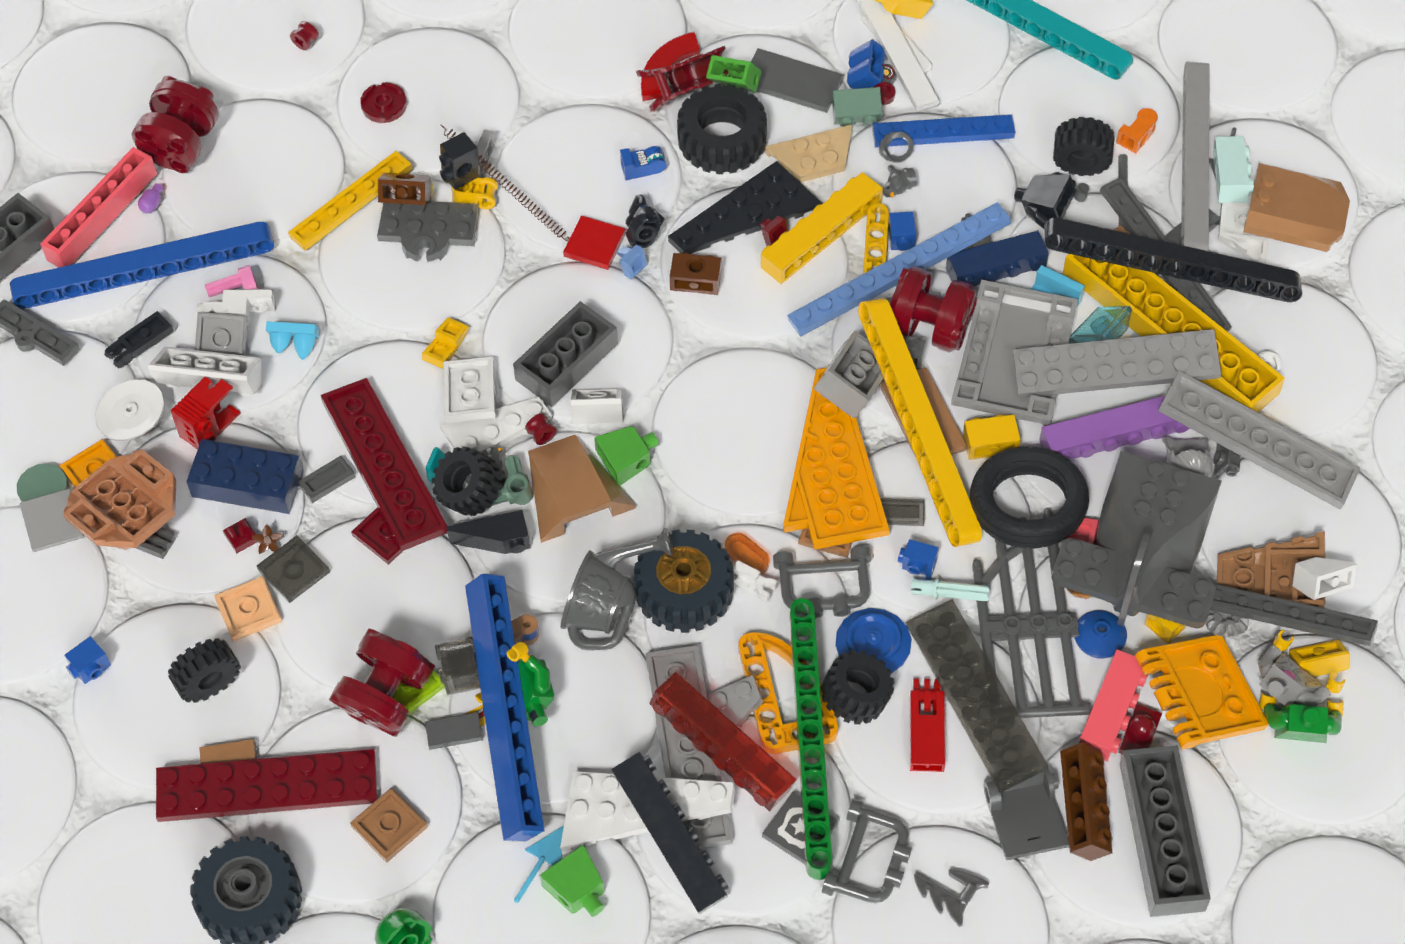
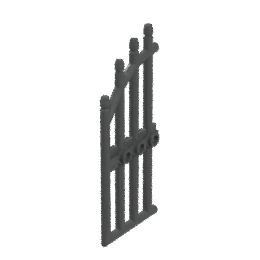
M1051 509L1044 510L1043 518L1053 515ZM995 539L997 558L986 573L983 574L982 572L983 566L980 560H974L972 564L975 585L989 586L999 573L1005 615L989 616L987 601L976 600L991 720L1090 715V704H1081L1071 640V637H1079L1076 612L1067 613L1064 587H1060L1053 582L1057 613L1041 614L1032 549L1029 547L1018 548L1012 546L1006 550V544ZM1057 543L1048 546L1051 575L1059 553ZM1022 553L1031 614L1015 615L1008 561ZM1046 638H1061L1070 705L1054 706L1045 644ZM1034 639L1043 706L1027 707L1018 640ZM1008 640L1017 708H1000L992 641Z

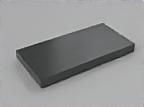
M757 48L751 60L761 70L757 92L825 113L828 112L832 104L833 90H839L844 78V74Z

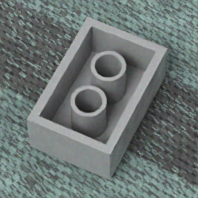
M854 330L838 350L814 387V390L852 418H855L869 402L883 379L869 340Z

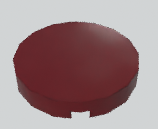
M382 82V85L376 86L374 84L369 86L360 98L361 110L366 118L377 123H390L404 114L407 108V99L402 88L389 82Z

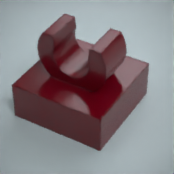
M779 215L772 221L765 219L759 224L762 227V235L766 246L775 243L785 231L788 232L785 219Z
M246 518L223 530L224 536L236 554L257 543L252 538L256 533Z

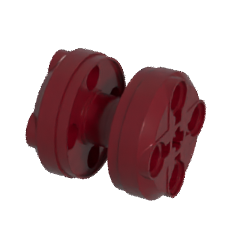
M171 76L163 77L151 95L149 101L151 112L144 114L137 121L132 131V139L136 148L151 156L153 163L160 167L179 173H187L190 167L194 166L200 155L202 143L199 137L207 135L213 129L219 117L218 109L213 101V93L207 88L196 86L184 80H178Z
M916 266L904 267L890 303L902 335L912 336L919 321L934 325L932 346L949 353L954 350L959 351L977 303L976 291L973 285L953 280L943 298L929 293L932 279L931 272Z
M368 628L358 645L359 648L356 651V655L373 668L364 683L351 677L343 676L335 686L329 700L355 720L370 725L393 737H397L407 720L409 710L393 699L400 683L416 689H422L431 677L435 665L411 645Z

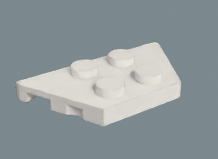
M1249 193L1247 203H1221L1218 241L1258 263L1266 264L1268 238L1243 232L1252 193Z

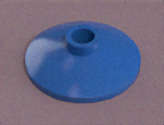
M1091 611L1079 618V637H1074L1077 646L1085 654L1099 659L1110 658L1115 655L1116 650L1121 651L1126 644L1127 631L1125 625L1124 627L1117 625L1118 617L1110 612ZM1097 628H1102L1106 630V632H1099Z

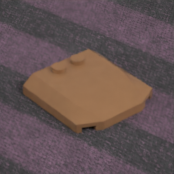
M1262 163L1258 164L1243 232L1328 252L1331 245L1335 242L1338 243L1342 239L1350 199L1341 182Z

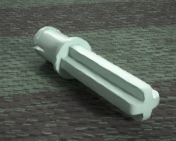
M913 578L911 582V588H913L911 589L912 595L934 596V599L947 597L988 601L990 596V589L985 585L940 581L939 578H936L935 581Z

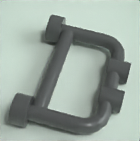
M866 546L851 549V560L805 564H794V557L791 552L784 551L774 554L773 566L779 570L781 594L784 604L790 609L792 602L795 601L792 597L790 575L857 570L860 593L857 597L836 596L829 600H821L820 598L808 599L814 606L815 619L823 616V610H833V615L836 617L847 616L849 609L861 607L870 597L867 563L872 560L871 549Z
M852 799L846 820L855 822L856 825L839 875L832 872L827 873L821 893L832 896L835 891L869 903L883 902L890 896L894 887L900 888L904 872L899 869L902 862L908 863L912 847L907 846L909 841L908 829L902 821L863 808L862 801ZM868 821L892 828L898 833V839L883 886L878 892H871L848 884Z

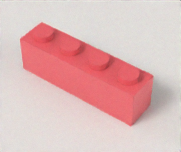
M1120 650L1115 652L1079 743L1082 742L1101 751L1104 760L1107 762L1111 752L1114 754L1118 752L1122 739L1118 738L1120 730L1126 732L1131 716L1127 715L1129 708L1135 709L1140 694L1136 693L1138 686L1144 687L1148 677L1142 671L1144 666L1139 665L1135 656Z

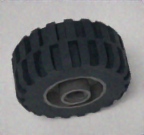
M242 836L239 838L240 841L233 842L232 839L224 841L225 846L221 848L215 846L210 850L211 856L209 858L204 856L199 862L201 869H196L193 873L192 880L194 884L190 886V895L193 899L191 902L203 929H206L212 939H219L221 944H261L267 940L271 944L277 940L276 935L281 932L284 935L290 929L288 922H295L298 917L296 908L299 909L302 904L300 894L302 886L294 863H292L290 856L285 850H280L278 844L271 841L267 845L265 838L255 837L254 841H251L249 836Z

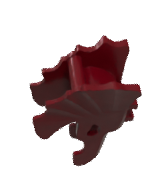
M725 45L708 53H702L689 58L679 64L652 70H637L638 77L655 76L662 95L649 106L651 112H655L661 105L663 106L680 94H685L692 89L702 88L713 83V80L706 78L712 55L722 57V53L726 49ZM725 69L723 73L725 75L729 74L728 70Z

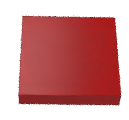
M581 215L563 251V256L609 270L625 237L626 229Z

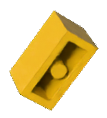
M1001 414L991 418H973L969 421H964L963 438L967 445L966 451L969 460L992 457L1001 451L1020 447L1021 439L1014 415Z

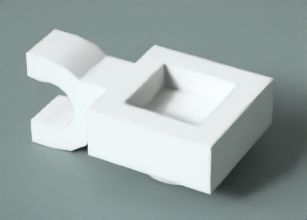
M737 560L733 566L734 582L736 585L754 592L757 590L759 598L768 602L770 593L763 589L771 588L775 590L778 581L761 576L760 571Z

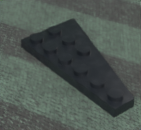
M776 161L668 235V242L680 253L692 254L710 248L713 243L722 240L728 242L734 240V236L743 233L749 235L761 231L762 227L759 224L765 219L772 221L778 215L784 219L791 217L797 219L823 203Z

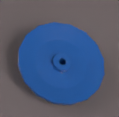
M868 608L855 611L843 620L837 630L835 646L839 656L844 652L848 654L852 650H855L857 653H860L861 650L866 651V654L869 656L874 654L877 656L876 659L878 661L883 660L886 663L884 667L890 668L893 673L904 665L910 655L911 636L907 626L898 616L883 609Z

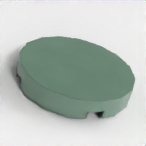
M47 463L37 464L28 468L17 482V494L21 502L69 488V482L63 470L56 465Z

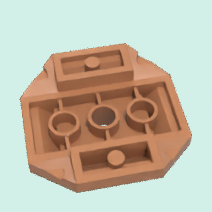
M142 449L134 451L130 455L112 458L70 492L63 516L97 546H111L123 550L137 548L176 515V478L171 471Z

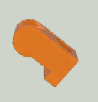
M1150 108L1141 109L1130 127L1123 124L1119 129L1116 143L1136 154L1154 133L1158 119L1157 113Z

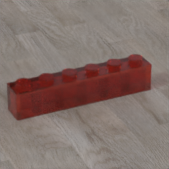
M677 672L672 674L654 691L649 702L653 710L658 715L666 718L678 733L685 735L698 751L704 752L713 760L714 765L718 769L724 770L732 777L737 786L744 788L751 794L757 804L771 811L790 792L797 779Z

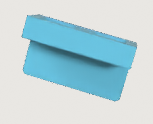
M1041 265L1031 290L1078 299V307L1082 301L1085 286Z

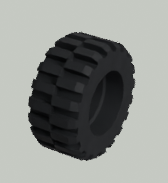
M715 84L714 87L710 88L709 85L702 87L700 92L695 91L690 95V99H685L682 107L679 109L677 120L679 149L683 152L685 159L691 161L693 166L696 168L702 167V170L708 173L714 171L716 174L723 175V172L732 174L736 173L738 169L744 170L748 168L749 163L754 164L765 149L767 115L764 112L763 104L758 101L754 94H748V90L742 87L739 89L735 88V85L721 86V84ZM719 122L731 123L740 128L738 132L727 136L713 135L703 129Z

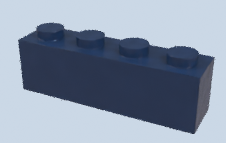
M1037 230L959 251L947 258L946 271L951 282L953 280L963 281L972 284L974 287L980 285L981 280L995 282L1007 277H1016L1025 272L1038 271L1041 265L1047 266L1049 252Z

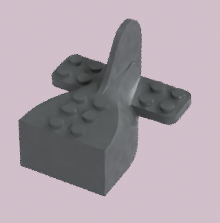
M1120 451L1103 503L1096 531V545L1074 538L1064 540L1052 571V581L1060 587L1112 603L1114 611L1120 612L1117 625L1124 627L1127 615L1135 616L1141 612L1188 627L1202 628L1206 624L1216 587L1212 581L1189 573L1198 559L1222 481Z

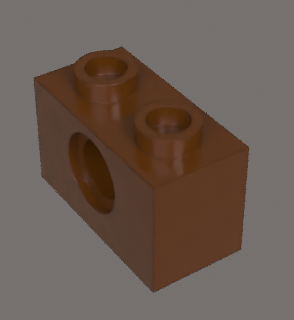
M383 173L378 178V203L426 205L431 199V175Z
M673 253L669 276L670 290L718 295L722 273V257Z

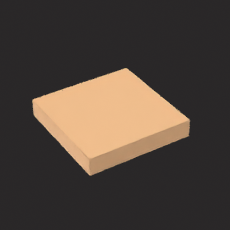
M263 576L214 595L232 641L282 622Z

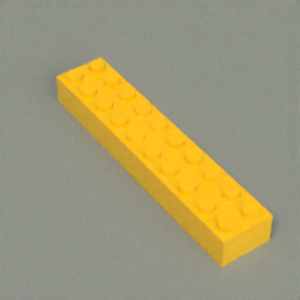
M1072 254L1066 256L1063 274L1084 285V291L1140 337L1214 329L1221 378L1198 381L1258 413L1280 394L1285 380L1284 376L1155 273Z

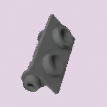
M1217 443L1216 454L1213 458V463L1215 464L1214 475L1224 471L1230 477L1236 476L1240 471L1241 456L1234 454L1233 451Z

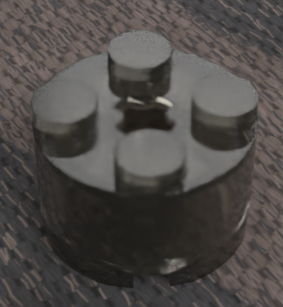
M473 636L435 645L437 659L441 660L442 665L441 668H438L441 683L445 685L447 695L480 688Z

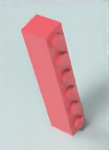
M132 147L41 242L40 245L46 260L58 268L72 265L157 175L152 157Z

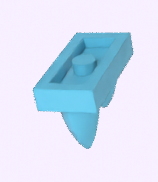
M266 322V332L269 334L270 343L277 353H281L288 346L291 337H294L295 350L301 360H304L311 352L315 338L319 339L320 328L316 324Z

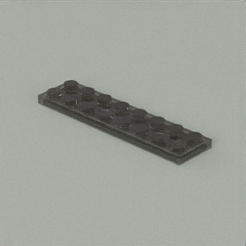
M953 599L906 621L909 632L998 792L1001 793L1048 770L1047 762Z

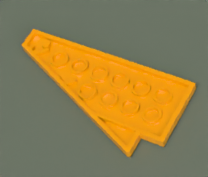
M827 368L816 369L783 523L784 533L808 528L814 550L889 535V526L856 417L852 418L814 390V387Z

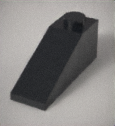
M522 510L446 526L450 544L502 554H517L526 549H531Z

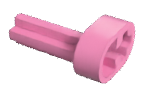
M250 265L239 268L237 274L205 284L209 298L223 293V290H233L243 286L244 290H258Z

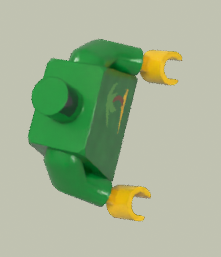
M519 642L507 651V656L514 662L521 659L518 666L527 721H531L536 727L542 726L548 721L545 710L554 700L550 671L546 667L544 660L537 659L534 655L529 656L527 654V645ZM481 693L475 695L476 700L479 703H483Z
M1264 692L1261 693L1259 706L1264 710L1268 725L1275 729L1274 738L1327 743V733L1329 735H1337L1341 731L1343 700L1334 703L1331 702V699H1328L1327 708L1289 704L1277 710L1275 706L1277 699L1273 696L1265 695Z

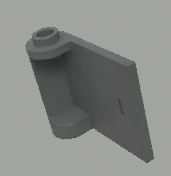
M1049 769L984 782L985 798L1006 860L1069 847V839L1054 798L1055 789L1059 787L1057 776L1055 773H1051Z

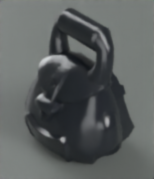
M642 194L635 196L629 209V216L625 221L628 227L626 237L632 247L637 244L642 248H647L654 243L665 218L655 208L648 206Z

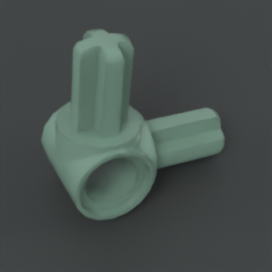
M510 455L505 459L508 477L506 482H504V487L497 492L499 495L497 500L494 499L492 501L493 506L507 501L510 504L526 505L533 498V490L530 486L528 475L523 473L520 458L517 455ZM524 487L522 491L515 492L518 488Z

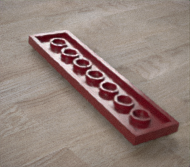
M364 378L322 394L321 401L400 551L402 552L447 534L445 520L368 379Z
M375 749L156 768L157 822L373 804L377 800Z

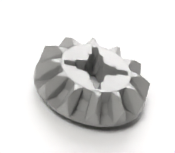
M1210 610L1206 621L1207 629L1213 634L1222 637L1241 635L1248 629L1249 625L1247 618Z

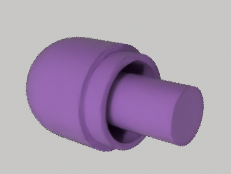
M155 183L152 189H147L140 197L138 207L143 213L150 214L154 212L160 204V193L163 190L160 184Z

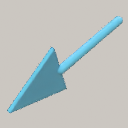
M564 825L525 849L526 852L538 857L539 860L516 895L515 903L521 900L544 861L555 865L561 860L562 850L560 845Z

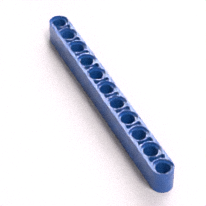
M262 221L16 277L10 282L13 305L20 309H27L265 254L274 248L270 225Z

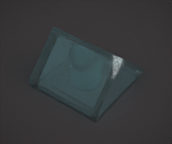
M1130 306L1097 307L1070 335V342L1082 343L1119 339L1128 330L1132 308Z

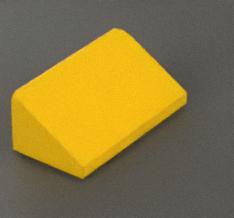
M1339 639L1289 650L1291 660L1312 677L1340 672L1350 668V653Z

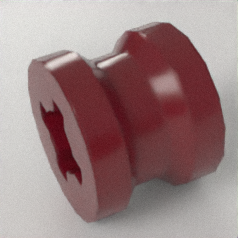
M302 21L298 25V29L290 33L291 41L301 50H308L311 42L316 41L319 37L317 29L307 21Z
M543 413L533 416L525 425V430L528 434L533 435V440L537 445L548 443L557 432L555 426L548 423V417Z

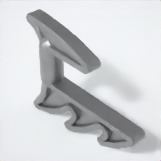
M950 869L948 875L966 886L961 895L957 897L919 873H915L914 880L921 896L926 898V890L928 889L932 902L939 914L943 913L942 902L944 901L950 917L959 927L963 924L964 910L975 892L981 888H988L989 884L984 879L975 875Z

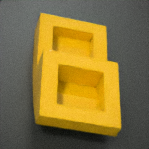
M447 317L435 331V339L422 352V360L444 369L443 362L452 359L463 342L469 326Z

